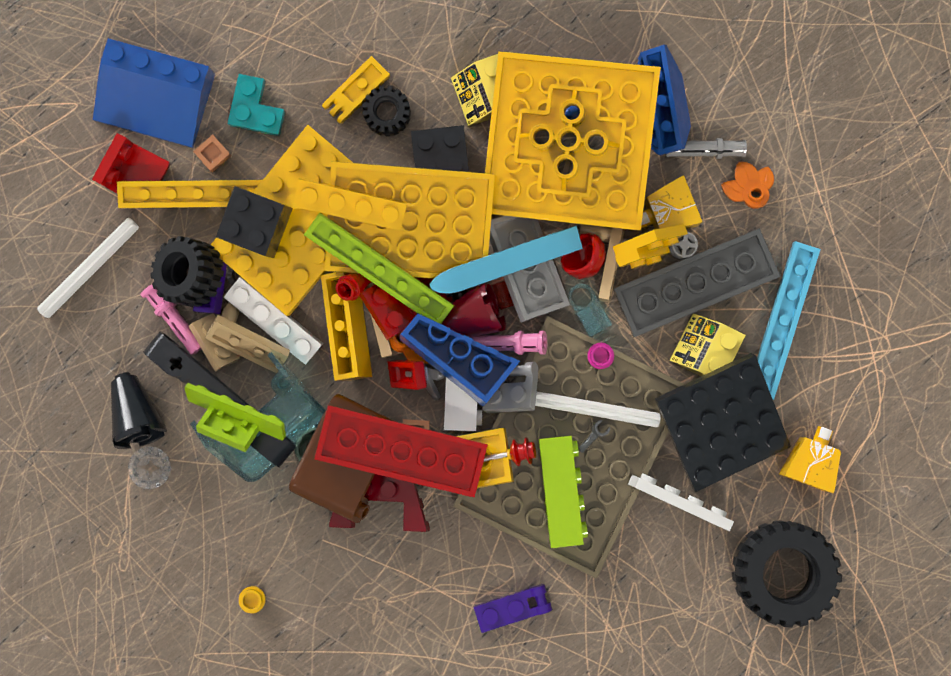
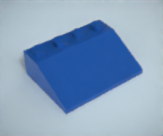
M108 38L99 67L93 120L194 148L215 74L209 66Z

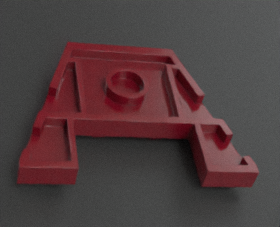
M375 474L364 497L368 501L403 502V531H430L429 522L426 521L423 512L422 498H419L416 484ZM333 512L329 527L355 528V522Z

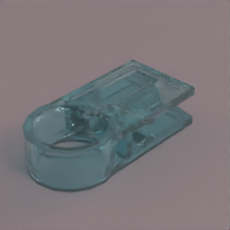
M577 284L571 288L568 294V301L589 337L612 325L589 285ZM576 288H585L590 292L591 301L587 306L579 307L573 303L572 293Z

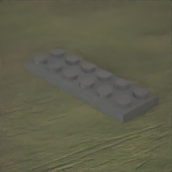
M759 228L614 288L613 291L634 338L781 276Z

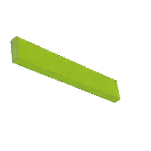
M318 213L304 234L314 243L422 316L441 324L454 306L451 302L322 213Z

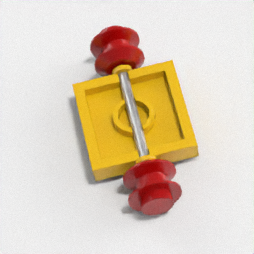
M505 428L456 436L488 444L477 488L514 482L511 460L517 466H520L522 460H527L529 464H532L533 458H536L534 442H529L527 437L524 439L523 444H518L516 440H513L509 449Z

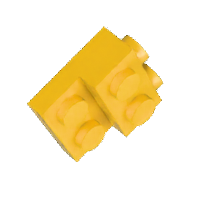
M685 224L654 229L613 246L617 264L619 267L630 265L631 269L662 261L661 256L670 253L669 246L679 243L678 238L688 234Z

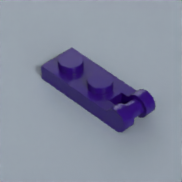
M545 584L473 606L481 633L552 611L551 603L547 602L545 596L547 592ZM535 597L537 605L529 607L527 599Z

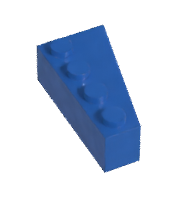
M417 314L400 334V340L483 407L520 362L513 357L510 358L500 353L496 349L482 345L466 335L463 336L454 332L450 328L420 314Z

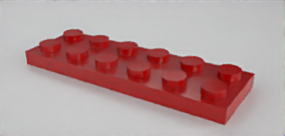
M328 405L314 459L475 498L488 444Z

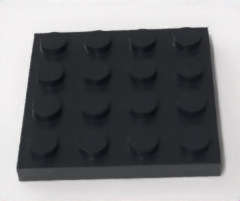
M753 353L747 354L655 398L691 487L695 492L791 447L756 355Z

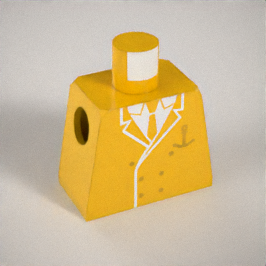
M684 176L677 178L644 200L647 210L643 211L641 228L652 224L655 229L685 224L686 229L697 227L702 223Z
M817 426L813 440L800 437L779 475L825 492L834 493L841 450L828 446L833 431Z

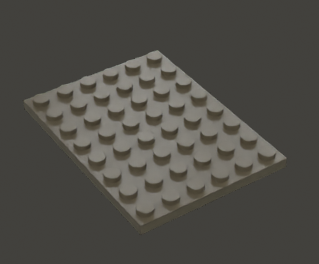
M547 316L540 330L545 331L547 334L546 354L540 355L539 352H529L523 364L525 365L526 362L537 363L538 392L659 414L661 413L655 398L684 385V383L613 349L614 360L609 367L605 369L592 367L587 359L588 350L592 345L601 342ZM517 376L514 383L525 382L526 376ZM535 406V411L499 412L491 430L506 429L509 449L513 440H516L518 444H523L524 439L527 437L529 442H534L536 458H533L532 464H529L527 460H522L520 466H517L511 460L514 482L477 488L475 498L459 494L453 507L597 579L640 491L628 485L632 475L641 478L642 473L648 475L668 434V429L662 415L659 427H652ZM603 420L598 424L597 430L600 433H604L610 427V432L604 437H598L583 453L578 450L579 457H574L575 468L580 467L582 483L577 484L578 495L583 494L585 510L580 511L581 522L586 521L588 538H583L584 545L551 548L538 439L572 436V441L577 440L579 448L592 433L593 424Z

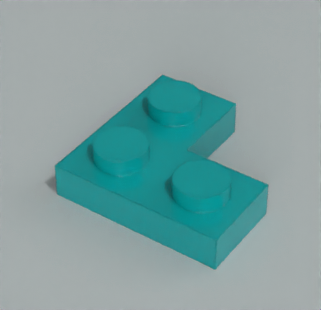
M238 74L227 124L231 127L280 137L285 110L261 105L266 83L263 78Z

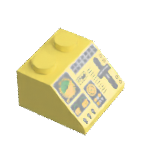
M498 54L476 61L451 77L468 127L491 119Z
M692 314L669 361L699 376H703L733 362L746 335L720 322Z

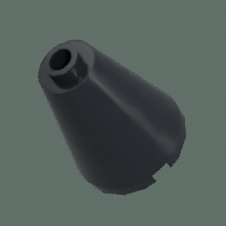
M130 372L116 375L115 379L111 382L112 442L114 447L117 449H131V443H139L141 447L164 437V432H167L166 426L138 377L131 375Z

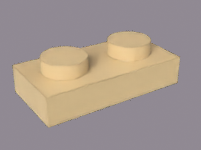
M210 314L191 323L189 328L216 372L238 361L240 356L205 339L207 331L216 319L215 314Z

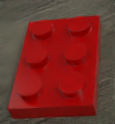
M415 277L429 288L430 283L434 279ZM376 284L360 294V298L386 340L404 331L418 314ZM436 292L449 302L453 301L451 297H447L448 293Z

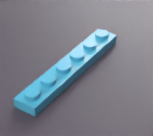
M797 241L792 244L757 356L759 366L773 400L821 250Z

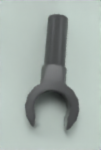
M603 420L593 424L592 433L578 448L581 453L598 437H604L610 432V427L604 433H600L597 430L598 424Z

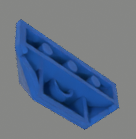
M661 45L641 52L638 57L639 61L636 64L661 67L651 149L658 155L685 149L691 128L682 73L667 45Z

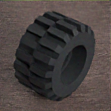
M183 236L171 238L168 240V244L163 243L160 246V252L157 251L154 255L156 259L155 262H152L153 272L150 273L151 279H154L152 286L154 289H157V295L167 302L190 307H200L202 303L207 304L210 302V297L216 296L217 288H221L222 282L220 280L221 277H224V271L221 270V267L224 266L223 260L219 259L220 253L217 250H213L215 247ZM188 266H189V272H188V275H187V277H186V271H187V268H188Z

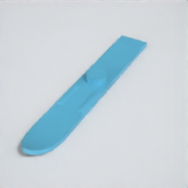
M572 226L448 269L432 280L430 288L439 293L450 294L583 249L577 226Z

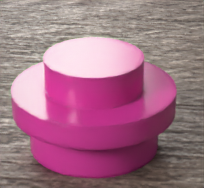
M596 343L588 350L587 359L592 367L605 369L613 363L614 352L608 344Z

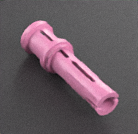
M152 284L144 289L140 294L142 298H147L155 309V315L162 317L167 322L189 354L192 356L200 351V345L192 334L188 323L175 308L176 304L167 302L162 297H159L157 289H154Z
M518 331L514 335H479L470 337L487 347L498 351H514L518 355H523L524 352H539L540 355H545L547 351V334L545 331L524 334L523 331Z

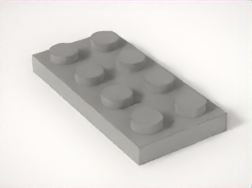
M502 216L491 220L490 243L494 253L544 236L537 219ZM553 259L503 276L521 323L570 305Z

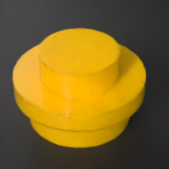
M256 586L245 588L239 595V605L247 613L259 612L266 603L265 593Z

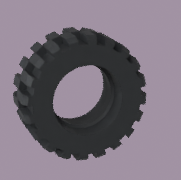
M779 520L773 521L772 524L764 523L758 526L757 531H750L746 535L748 539L744 543L740 542L737 547L740 550L737 557H733L732 564L735 565V571L732 572V579L736 582L735 590L738 596L743 599L745 606L753 611L754 614L771 624L792 628L796 624L800 627L806 626L809 623L808 620L811 619L814 621L822 618L821 612L823 610L829 612L833 607L830 601L833 596L838 598L840 590L836 589L837 582L842 583V574L838 573L837 569L841 567V562L833 554L836 551L833 545L826 542V537L820 532L814 531L811 527L803 524ZM782 548H793L801 552L805 556L809 567V576L804 588L798 594L789 598H779L772 595L766 589L763 580V570L767 560L774 552Z

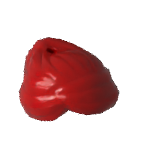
M595 233L580 234L579 237L583 249L561 256L560 262L563 270L576 279L580 280L595 276L605 261V245L602 239Z

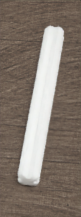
M127 218L38 306L37 310L46 318H50L139 229V226L131 218Z
M538 391L536 393L535 406L652 427H659L661 414Z

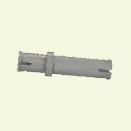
M716 138V141L691 140L686 142L685 149L668 153L666 157L715 156L716 159H722L723 156L746 157L747 142L746 140L723 141L722 138Z

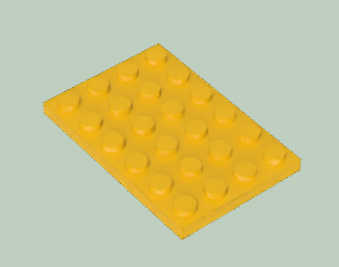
M309 125L304 128L253 191L254 194L293 208L275 258L260 255L219 238H215L211 243L215 247L213 250H217L220 253L219 258L286 316L292 314L320 280L321 275H324L326 272L324 271L326 250L304 236L319 212L293 207L298 179L330 186L331 161L353 163Z
M331 161L330 186L406 203L407 206L401 231L333 215H328V218L413 277L435 278L448 269L488 256L495 174ZM326 251L324 271L358 273Z

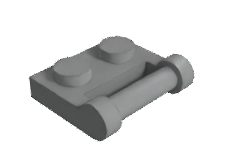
M526 362L525 365H517L508 377L526 376L525 382L502 383L482 410L486 413L535 411L538 382L537 363Z

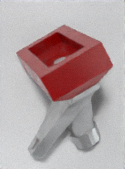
M387 361L391 388L415 390L425 388L434 400H438L441 397L433 380L438 381L445 376L437 369L425 367L423 361Z

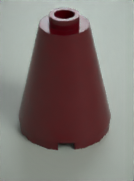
M487 282L475 286L452 303L454 305L441 323L450 328V330L468 337L502 332L507 327L505 317H499L500 302L492 286L487 284Z

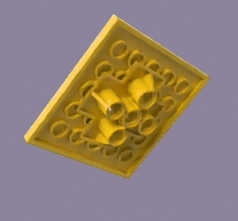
M498 51L485 173L495 174L492 214L641 231L661 67ZM570 106H576L580 110L579 116L574 120L565 117V111ZM541 130L547 131L550 136L545 144H537L535 141V135ZM567 133H572L577 137V141L572 147L562 145V137ZM591 137H602L604 140L603 147L599 150L591 149L588 144ZM564 160H569L574 166L572 172L566 175L561 174L558 168L559 164Z

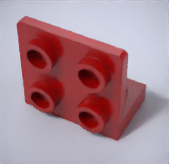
M117 133L92 180L117 193L118 181H162L170 167V162Z

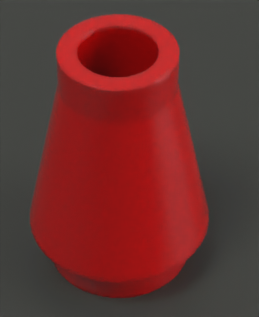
M360 273L347 274L338 279L336 292L341 299L353 301L360 296L371 281Z

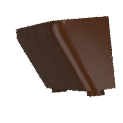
M336 394L328 404L394 421L341 394ZM325 410L291 478L289 490L350 521L360 523L367 516L370 509L368 499L364 496L375 474L314 459L326 414Z

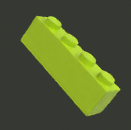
M572 436L538 439L550 547L584 545L583 538H588L586 521L581 522L580 511L585 510L583 494L578 495L577 484L582 483L580 467L575 468L574 457H579L577 440L572 441Z

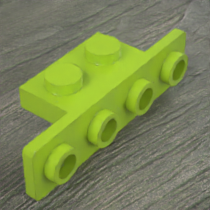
M187 383L184 387L189 402L207 409L196 425L198 433L243 452L247 451L259 431L284 440L286 436L285 425L278 417L262 414L252 406L238 404L228 396L214 394L201 385L195 386Z

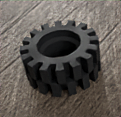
M379 86V90L376 91L375 88L371 90L372 94L370 96L367 94L365 97L366 102H363V116L367 125L380 136L385 134L386 137H390V134H399L398 131H403L406 128V123L408 124L410 121L411 110L406 95L402 94L398 88L396 90L393 89V86H388V88ZM391 102L396 106L397 113L393 119L385 121L378 117L377 108L381 103Z

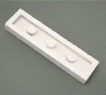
M242 277L237 279L224 296L227 301L283 347L289 349L290 353L305 365L323 345V342L294 318L282 313Z
M643 473L641 478L634 475L631 476L628 485L730 531L734 521L725 518L727 512L712 506L711 510L702 507L703 501L690 495L688 499L679 496L680 490L667 484L663 489L655 485L656 479Z

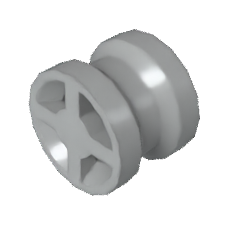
M687 232V235L678 238L679 243L669 246L670 253L675 259H687L697 251L698 241L692 233Z

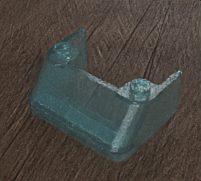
M270 352L267 356L279 370L271 380V388L276 395L258 412L267 416L273 415L278 417L285 425L286 436L296 444V440L301 434L310 428H317L325 408L298 377L279 358ZM195 421L190 423L205 449L245 481H257L275 466L251 445L246 452H243L198 433L196 429L198 423Z

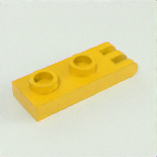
M371 56L322 104V107L327 110L335 104L329 114L335 117L342 111L343 113L336 121L339 124H343L366 101L365 97L367 94L370 96L372 94L371 90L374 88L377 90L379 86L390 78V74Z

